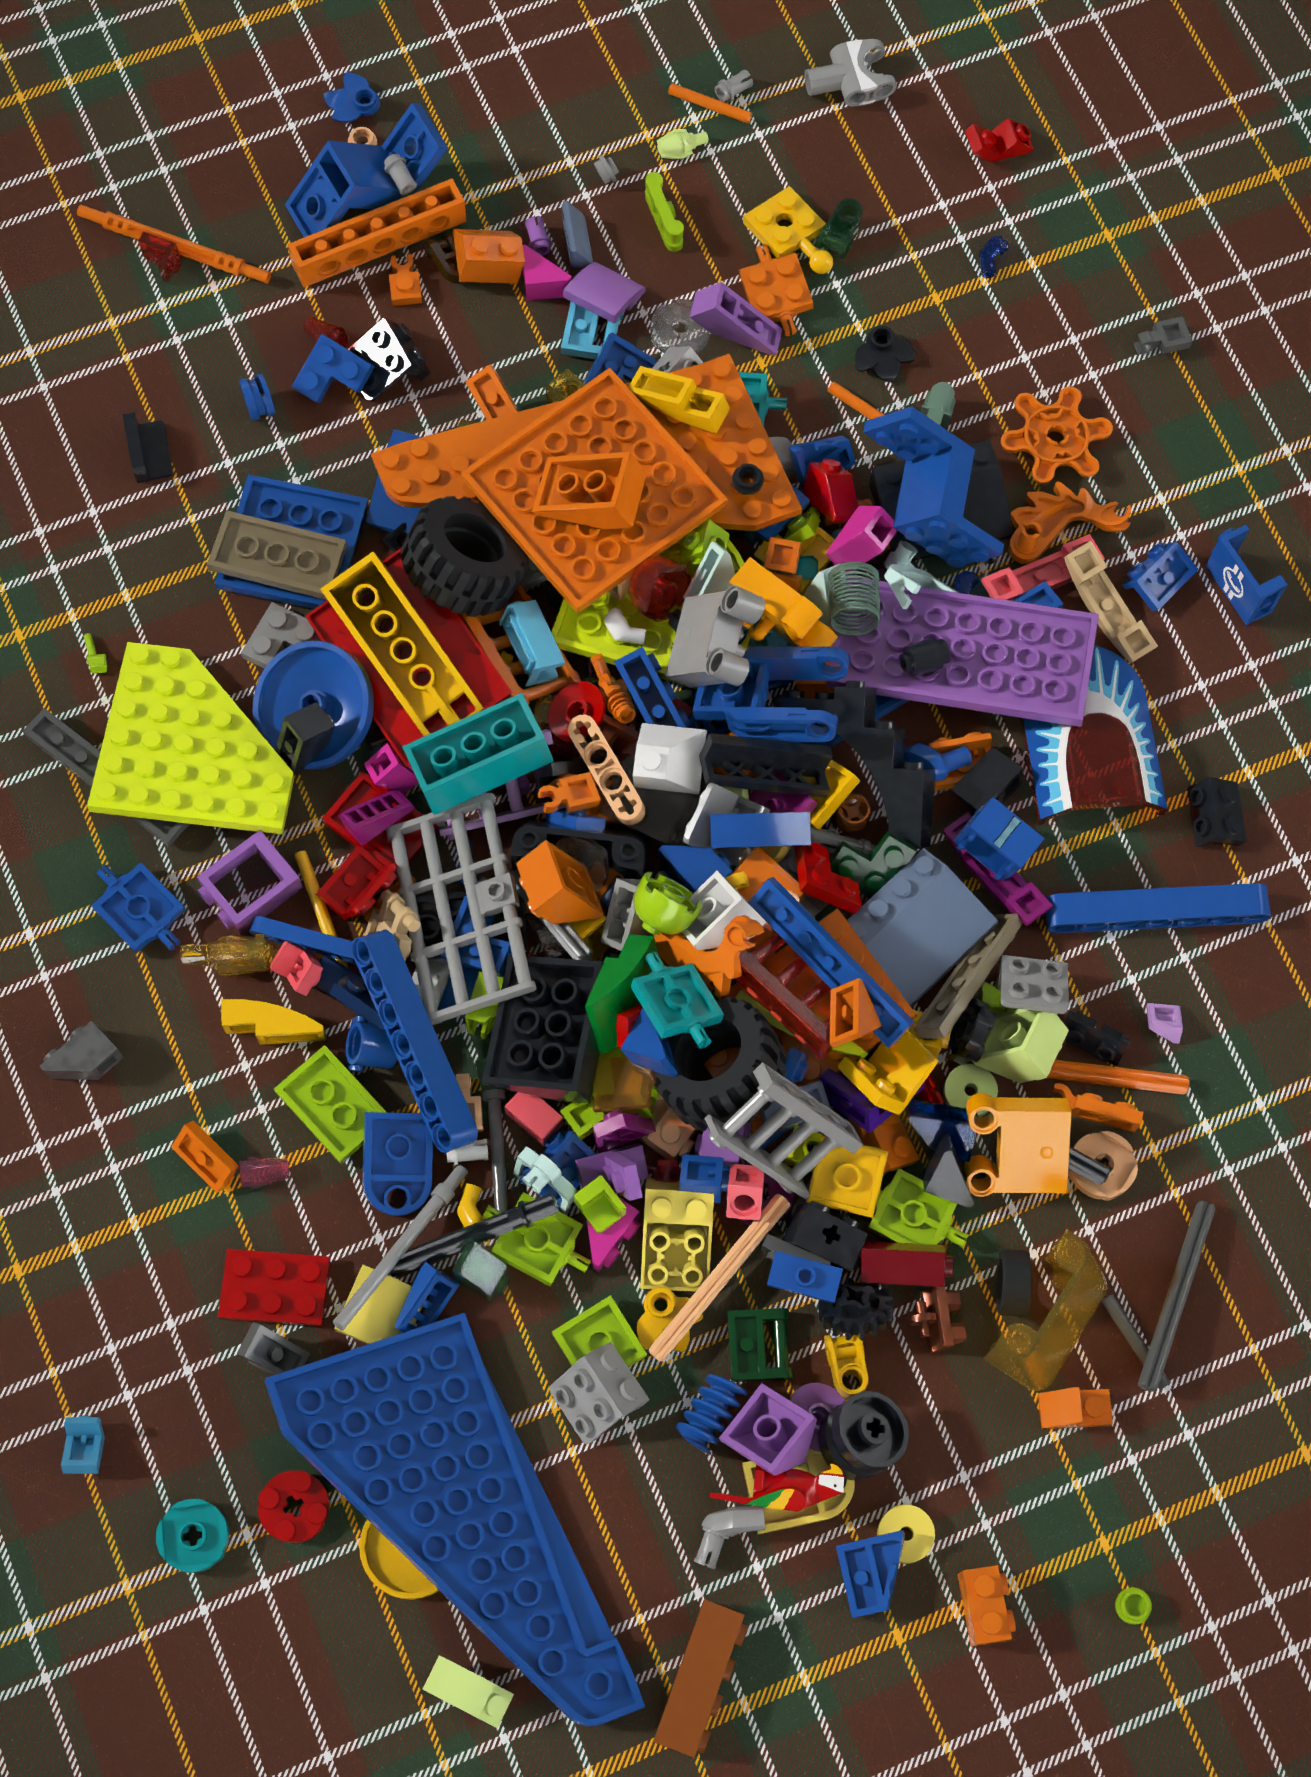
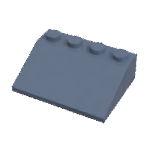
M924 848L847 920L910 1007H913L998 924V920L949 867Z

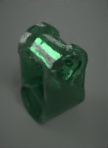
M847 198L837 204L829 221L824 225L819 234L816 248L822 249L824 247L837 253L840 259H845L861 228L863 208L860 202L856 199Z

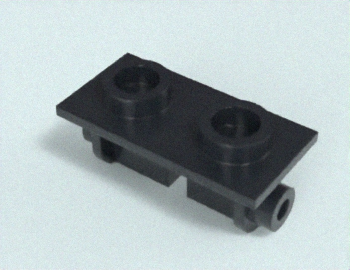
M1069 1010L1064 1020V1025L1069 1030L1064 1041L1117 1066L1130 1039L1125 1037V1033H1121L1105 1024L1100 1031L1095 1028L1097 1020L1080 1013L1078 1010L1076 1013Z

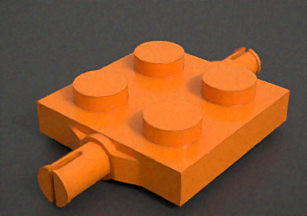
M763 244V250L761 245L756 248V252L760 262L756 265L739 269L740 279L748 302L773 322L781 321L785 336H790V331L794 335L797 329L792 318L801 312L814 309L813 300L797 254L794 253L772 259L768 245Z

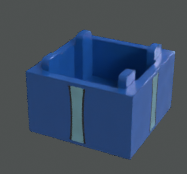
M992 797L974 813L953 841L958 844L957 849L960 851L964 849L995 874L993 878L1005 881L1024 866L1045 838Z

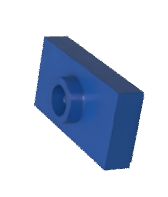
M567 809L557 810L554 813H546L545 818L547 822L573 830L600 832L605 830L606 819L586 814V809L568 813Z
M775 1251L767 1286L834 1304L843 1269Z

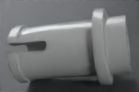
M742 70L727 80L721 79L718 85L715 86V93L718 99L722 102H731L735 95L753 86L752 78L741 82L749 77L750 73L747 70Z
M392 154L384 161V171L391 175L399 189V193L406 195L417 187V183L405 165L406 159L400 157L399 154Z

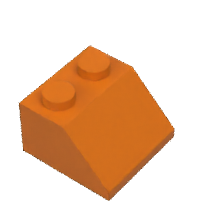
M453 229L452 234L455 243L459 282L518 284L525 264L522 239L519 235L512 231Z
M547 840L516 863L521 876L519 882L529 899L527 905L536 917H543L552 924L598 919L604 915L587 867Z

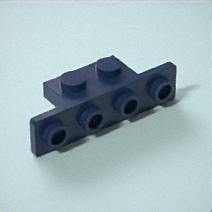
M324 956L320 962L323 967L321 978L316 986L357 1015L365 1017L369 1023H373L381 1030H384L364 980L331 956Z

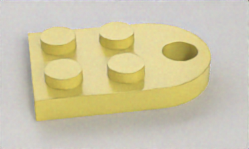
M809 1449L805 1464L793 1469L803 1470L817 1476L823 1470L831 1468L826 1464L821 1452ZM752 1461L742 1463L749 1497H753L757 1465ZM846 1479L842 1494L807 1507L799 1512L764 1507L765 1530L757 1531V1535L836 1517L848 1506L852 1499L855 1486L854 1480Z

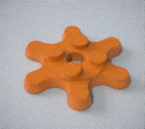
M1064 387L1059 393L1057 402L1052 405L1041 404L1030 393H1021L1015 399V408L1026 422L1024 427L1019 430L1006 431L1001 437V445L1008 453L1023 451L1034 457L1035 465L1032 468L1031 474L1034 481L1038 484L1044 485L1050 482L1054 477L1056 468L1060 466H1069L1084 478L1096 475L1099 470V462L1089 453L1088 445L1091 441L1108 438L1112 433L1113 425L1108 419L1103 417L1087 419L1081 416L1078 411V405L1081 402L1082 395L1075 387ZM1050 432H1059L1063 435L1064 440L1058 444L1057 441L1051 440L1047 435Z

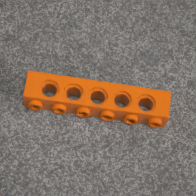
M453 178L287 244L291 264L303 288L466 223L465 201Z

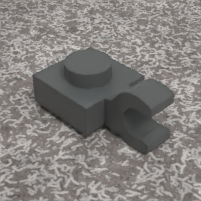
M1182 316L1155 322L1152 331L1138 334L1139 341L1135 342L1134 346L1138 355L1146 354L1156 347H1159L1161 353L1165 354L1188 349L1193 340Z

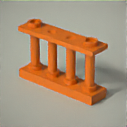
M519 584L510 601L500 611L485 616L479 614L478 616L471 617L466 616V613H461L459 616L513 692L504 700L522 693L529 705V701L560 691L565 686L581 681L578 672L571 667L562 650L559 649L565 664L555 668L558 674L557 680L544 682L524 690L518 686L513 676L524 673L520 661L507 664L498 653L499 650L512 646L507 634L492 639L487 635L482 626L501 620L507 605L515 601L526 602L532 600L526 594L521 584Z

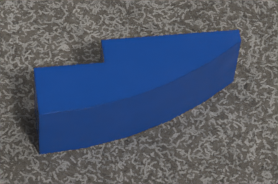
M810 812L710 814L711 848L811 845Z

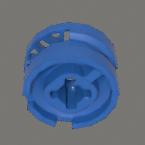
M262 373L254 375V379L251 380L246 378L239 380L241 392L243 393L252 422L259 420L262 415L266 414L269 417L276 414Z

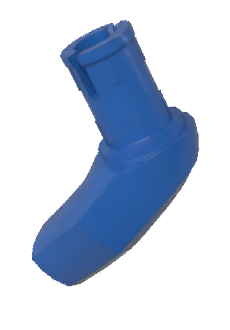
M920 743L904 748V762H924L923 768L934 769V781L944 780L948 772L972 764V757L966 746L944 754H940L935 749Z

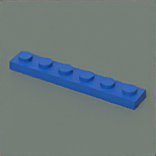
M774 877L767 879L748 903L831 989L860 978L866 987L882 1024V1027L872 1032L888 1048L893 1046L913 1025L914 1021Z

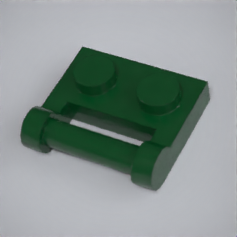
M789 1309L727 1311L732 1382L787 1381L794 1379L793 1368L789 1367L786 1321L790 1320ZM767 1321L773 1322L776 1368H766L763 1322Z

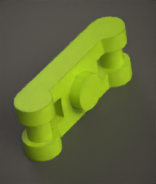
M651 172L645 178V199L666 248L669 251L677 252L683 247L684 225L679 220L674 219L676 218L674 206L671 201H666L662 191L663 177L657 172Z

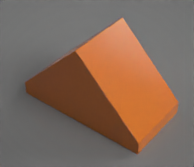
M860 978L831 989L830 1045L833 1048L882 1027L866 987Z

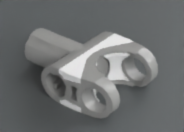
M863 39L836 45L830 52L832 65L805 70V85L808 95L813 96L841 90L845 104L851 107L870 104L889 97L897 88L895 78L892 75L871 72L866 68L885 55L883 43L878 39Z

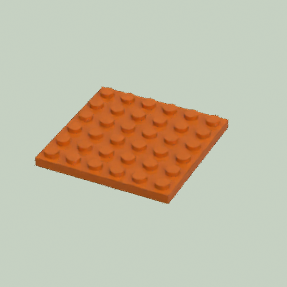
M611 368L602 372L460 472L461 479L577 614L728 505L727 497ZM631 452L647 472L632 528L601 529L538 516L532 512L547 457Z

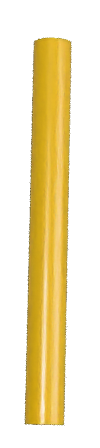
M299 851L294 856L321 931L324 934L338 937L326 903L315 895L320 887L307 851ZM335 959L345 967L349 968L347 962Z

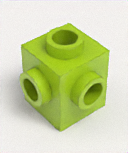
M707 519L683 537L679 559L696 572L712 541L718 543L725 550L727 549L729 533L710 519Z

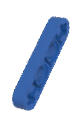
M254 916L249 933L280 944L289 941L313 953L323 956L329 955L334 959L356 964L352 954L353 941L273 919Z

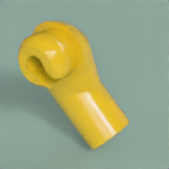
M468 1183L465 1186L457 1208V1215L463 1227L485 1219L482 1218L483 1216H481L476 1207L482 1189Z

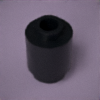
M930 638L904 646L899 660L903 671L909 673L912 677L942 669L944 664L950 662V653L943 639L936 640L935 638Z

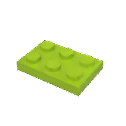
M325 1045L274 1088L275 1093L340 1164L363 1146L364 1112L387 1113Z

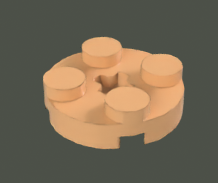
M1101 1131L1100 1133L1083 1136L1073 1147L1094 1160L1101 1161L1103 1157L1109 1160L1107 1166L1111 1168V1172L1106 1182L1101 1185L1068 1169L1069 1178L1085 1195L1109 1201L1123 1194L1134 1182L1138 1171L1133 1155L1134 1150L1130 1143L1122 1136L1110 1131Z

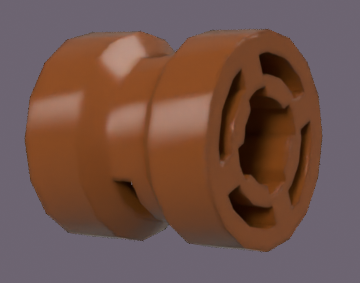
M849 794L837 808L836 825L843 833L855 835L865 829L870 814L868 800L859 794Z

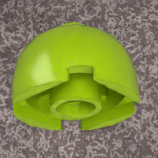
M652 872L645 873L634 893V908L637 916L643 921L642 927L649 933L657 936L661 932L665 934H678L689 928L703 909L702 902L698 900L695 905L690 900L693 893L676 881L663 875H659L657 880L650 878Z

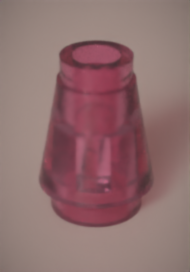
M247 1156V1160H240L239 1174L241 1187H250V1190L288 1179L289 1166L287 1158Z

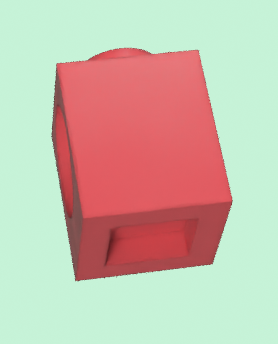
M731 1164L727 1194V1218H738L740 1220L761 1219L764 1187L763 1171L752 1165Z

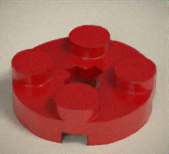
M290 1470L276 1475L266 1484L258 1498V1515L262 1526L271 1536L282 1542L299 1544L311 1540L322 1531L330 1511V1498L325 1486L316 1477L301 1470ZM292 1497L296 1501L302 1499L304 1503L299 1508L301 1514L296 1517L293 1513H285L288 1500Z

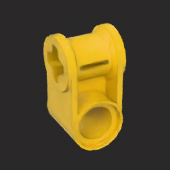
M831 1335L824 1336L826 1356L831 1367L835 1390L845 1400L865 1391L868 1384V1374L863 1341L858 1338V1335H853L850 1340H846V1336L832 1338ZM846 1375L856 1376L860 1381V1387L850 1390L844 1386L842 1378Z

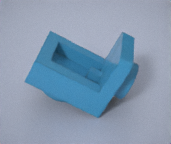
M85 1415L65 1418L64 1427L67 1436L61 1462L63 1474H99L105 1440L101 1419Z

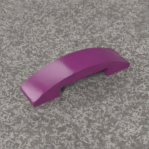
M967 812L943 830V834L961 861L984 889L1010 914L1017 913L1023 924L1028 926L1050 910L1053 905L1032 882L1027 884L1017 872L1005 881L1001 879L996 880L993 878L995 874L967 851L957 849L958 844L953 840L972 817Z

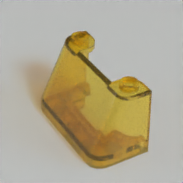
M1067 1229L1055 1242L1044 1259L1051 1263L1053 1268L1051 1284L1062 1290L1039 1330L1036 1332L1021 1323L1012 1324L1002 1332L998 1341L991 1345L983 1358L989 1364L1033 1391H1041L1054 1381L1108 1289L1107 1280L1087 1243Z

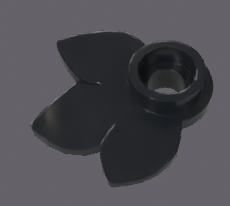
M877 326L868 333L866 343L857 349L855 366L859 372L873 369L874 373L881 380L893 382L899 374L900 363L914 361L915 355L912 346L907 341L896 338L889 327ZM877 341H884L886 344H879Z

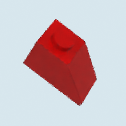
M823 459L822 462H809L802 493L809 498L811 505L833 522H848L858 508L852 475L841 467L840 462L833 459Z

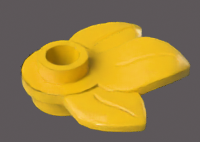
M657 1287L648 1292L644 1299L645 1313L637 1322L638 1339L645 1350L651 1347L690 1298L676 1297L671 1290L664 1287ZM661 1299L667 1303V1308L664 1311L655 1309L654 1303L657 1300ZM701 1314V1316L697 1319L695 1323L703 1319V1314ZM690 1330L674 1347V1351H686L690 1340Z

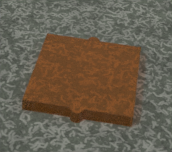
M627 1056L599 1059L597 1079L593 1083L595 1088L593 1111L596 1113L650 1108L652 1085L656 1083L653 1077V1070L631 1063Z

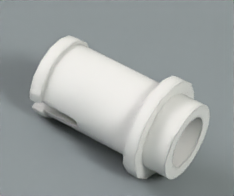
M487 1139L476 1140L474 1143L447 1152V1163L454 1162V1165H458V1162L488 1160Z

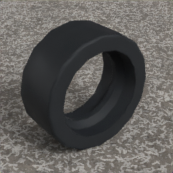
M1001 1249L999 1252L996 1274V1305L999 1315L1025 1317L1028 1314L1031 1298L1032 1271L1030 1253L1027 1250Z

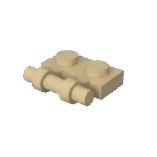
M385 890L381 894V900L383 901L381 909H373L364 936L381 930L390 931L398 944L404 961H406V958L410 955L412 940L407 936L408 929L411 932H415L420 928L421 924L415 911L411 907H405V901L399 894L393 893L391 890Z

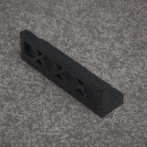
M710 733L699 754L706 785L715 783L723 787L827 797L830 792L825 770L833 757L830 746ZM713 767L722 768L728 775L714 774ZM742 770L752 771L759 778H750ZM772 773L781 774L789 781H780ZM802 776L815 777L817 785L808 783Z

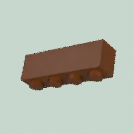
M703 1600L656 1731L654 1743L695 1758L697 1751L704 1753L711 1734L710 1731L705 1730L709 1715L717 1717L723 1700V1696L717 1694L721 1681L729 1682L736 1663L735 1660L730 1659L734 1644L741 1647L748 1629V1625L742 1623L744 1614L708 1600Z

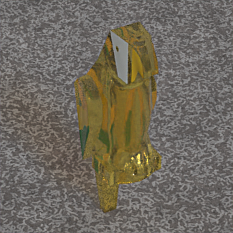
M256 934L255 939L231 935L220 937L218 941L204 945H182L181 960L183 964L209 966L217 970L218 975L230 976L271 970L270 964L279 950L273 949V945L266 943L264 934Z

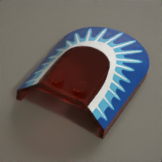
M1094 645L1082 726L1077 727L1021 718L1037 825H1044L1049 819L1080 809L1144 805L1155 809L1157 815H1165L1168 809L1146 693L1142 681L1127 661L1112 651Z

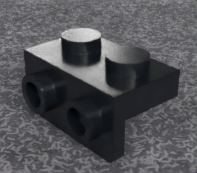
M1208 777L1188 787L1187 791L1196 847H1205L1213 842L1234 846L1247 842L1238 782Z

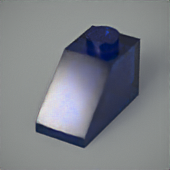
M911 1099L909 1122L929 1148L934 1151L941 1136L948 1134L959 1161L970 1162L976 1132L969 1125L966 1108Z

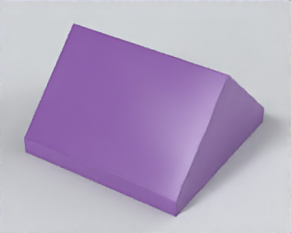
M761 1383L719 1439L775 1476L805 1464L817 1419L814 1415Z

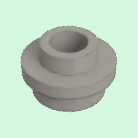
M600 155L598 157L599 160L593 163L605 184L610 181L616 182L615 175L619 171L611 157L605 159L603 155Z

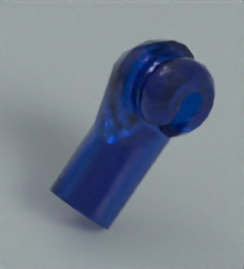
M1002 236L991 237L979 252L981 274L984 278H991L996 275L995 257L998 254L1003 255L1004 251H1008L1009 243Z
M968 570L961 572L957 576L953 589L959 593L970 594L972 588H975V585L979 583L978 575Z

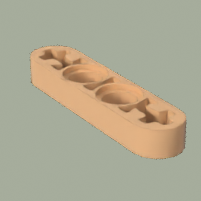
M588 715L574 717L568 725L569 736L615 815L626 825L639 823L645 815L644 803L598 725ZM581 726L587 728L589 735L593 739L589 744L580 734L579 728ZM599 749L607 751V758L603 763L594 764L591 762L593 752ZM613 775L621 776L622 784L618 789L609 790L606 788V781L609 777ZM624 795L630 804L634 806L635 812L629 815L625 811V806L620 800Z

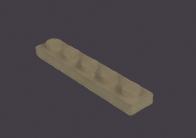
M1017 913L993 914L998 920V924L960 960L914 1027L919 1038H946L952 1031L954 1024L967 1009L969 1002L977 990L984 984V980L992 968L999 962L1000 956L1009 943L1013 941L1015 934L1023 924Z

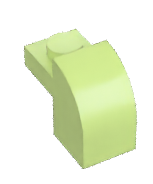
M440 1655L423 1687L424 1691L498 1728L514 1695Z

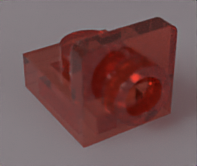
M143 231L138 240L143 257L150 263L158 265L162 280L169 282L173 274L178 273L182 263L176 243Z

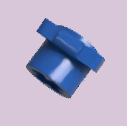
M363 1016L352 1018L351 1028L346 1041L347 1070L359 1073L363 1071V1066L381 1069L393 1068L397 1061V1056L385 1029L381 1030L373 1023H368V1020Z

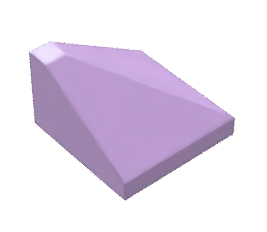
M1147 1003L1149 1029L1170 1042L1179 1044L1183 1031L1180 1006Z

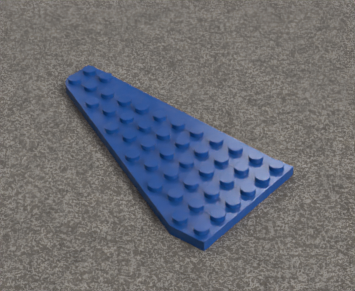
M465 1313L265 1378L264 1382L282 1436L570 1720L582 1726L596 1727L645 1707L633 1671L617 1638H614L482 1362Z

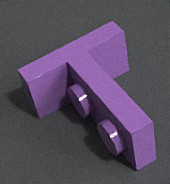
M637 1143L575 1160L581 1189L602 1175L614 1191L629 1201L643 1197L639 1180L649 1178L641 1144Z

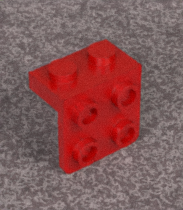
M359 844L315 895L344 920L353 916L358 918L361 914L364 915L376 902L372 896L375 893L378 894L382 889L386 890L395 880L397 875L394 873V870L398 865L394 861L385 866L382 865Z

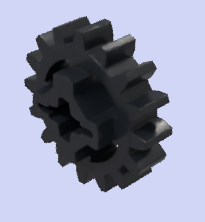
M848 1278L846 1284L839 1283L834 1304L819 1300V1320L823 1321V1328L825 1330L832 1329L833 1336L835 1337L841 1333L845 1334L846 1340H850L853 1335H858L860 1340H864L865 1334L868 1333L876 1337L878 1336V1328L887 1330L888 1322L893 1321V1297L889 1296L887 1288L879 1290V1283L868 1285L861 1282V1280L859 1283H854L852 1278Z

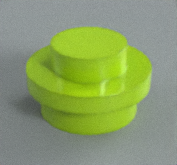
M1131 1587L1124 1589L1118 1594L1115 1601V1609L1121 1620L1128 1624L1136 1625L1148 1619L1151 1614L1152 1604L1149 1596L1143 1590Z

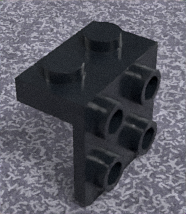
M383 318L348 349L375 366L361 390L366 400L375 401L405 374L423 380L431 373L425 364L427 361L425 355L414 345L411 340L413 334L403 323L397 324Z

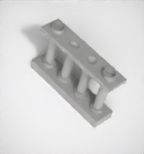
M762 1062L753 1071L759 1086L757 1087L758 1092L725 1124L710 1114L705 1117V1121L710 1129L709 1137L720 1149L728 1148L778 1181L779 1185L789 1194L795 1192L806 1199L810 1194L802 1178L835 1147L840 1148L842 1146L854 1154L863 1146V1143L852 1123ZM775 1100L781 1105L748 1139L736 1132L768 1101L773 1102ZM798 1116L803 1119L804 1122L771 1154L760 1148L790 1117L795 1118ZM820 1131L825 1134L826 1137L793 1169L782 1162L813 1132L818 1133Z

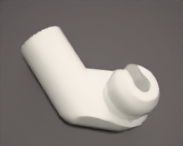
M610 609L604 619L605 626L616 641L644 645L646 629L630 627L620 609Z

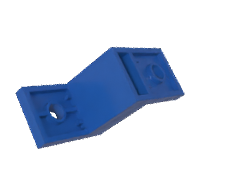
M411 103L382 146L328 140L285 203V206L303 237H307L337 225L349 208L374 210L416 193L448 147L420 103ZM392 154H399L400 157L406 159L405 165L417 183V187L406 195L399 193V189L391 175L384 171V161Z
M913 406L865 421L863 433L874 439L877 444L895 453L898 458L905 460L893 524L894 529L905 535L906 539L918 543L927 552L935 554L946 561L949 566L961 568L966 564L974 562H984L990 558L1002 555L1004 547L1002 542L963 517L975 453L974 448Z

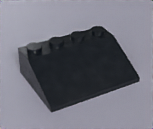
M991 440L970 444L975 449L963 517L997 540L1011 538L1014 534L1000 465ZM905 460L873 467L869 487L875 505L881 506L893 520L895 519ZM899 531L895 533L889 542L891 552H895L900 541H906L913 545L918 552L914 555L911 562L936 556L927 552L918 543L906 539L905 535Z
M508 955L501 990L518 984L512 955ZM526 956L531 981H535L537 989L498 1003L482 1083L492 1087L558 1101L590 1104L600 1052L585 1004L603 962Z

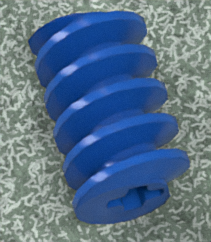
M708 1374L705 1380L711 1388L701 1386L698 1390L704 1400L693 1398L691 1405L696 1412L686 1410L683 1416L689 1424L678 1422L676 1428L687 1442L702 1452L711 1455L710 1450L705 1445L706 1442L718 1444L719 1440L713 1434V1431L724 1432L726 1430L720 1421L721 1418L732 1420L733 1415L727 1408L729 1406L740 1408L741 1404L735 1398V1395L747 1396L748 1393L727 1378Z

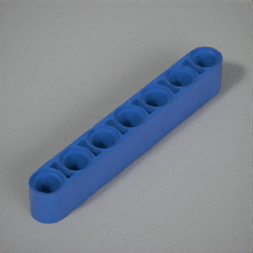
M1260 883L1058 893L1046 897L1053 905L1046 912L1047 930L1050 933L1058 934L1255 924L1271 919L1267 886Z
M381 930L355 938L352 942L353 957L435 1146L441 1152L447 1153L474 1143L478 1136L476 1123L393 934L388 930Z

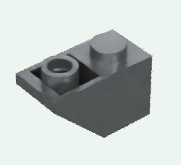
M90 1021L86 1026L81 1025L71 1033L70 1040L62 1047H56L48 1052L40 1067L50 1079L99 1080L124 1057L101 1030Z

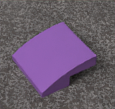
M593 262L581 270L563 289V297L615 324L625 309L630 311L645 293L646 287L597 262Z

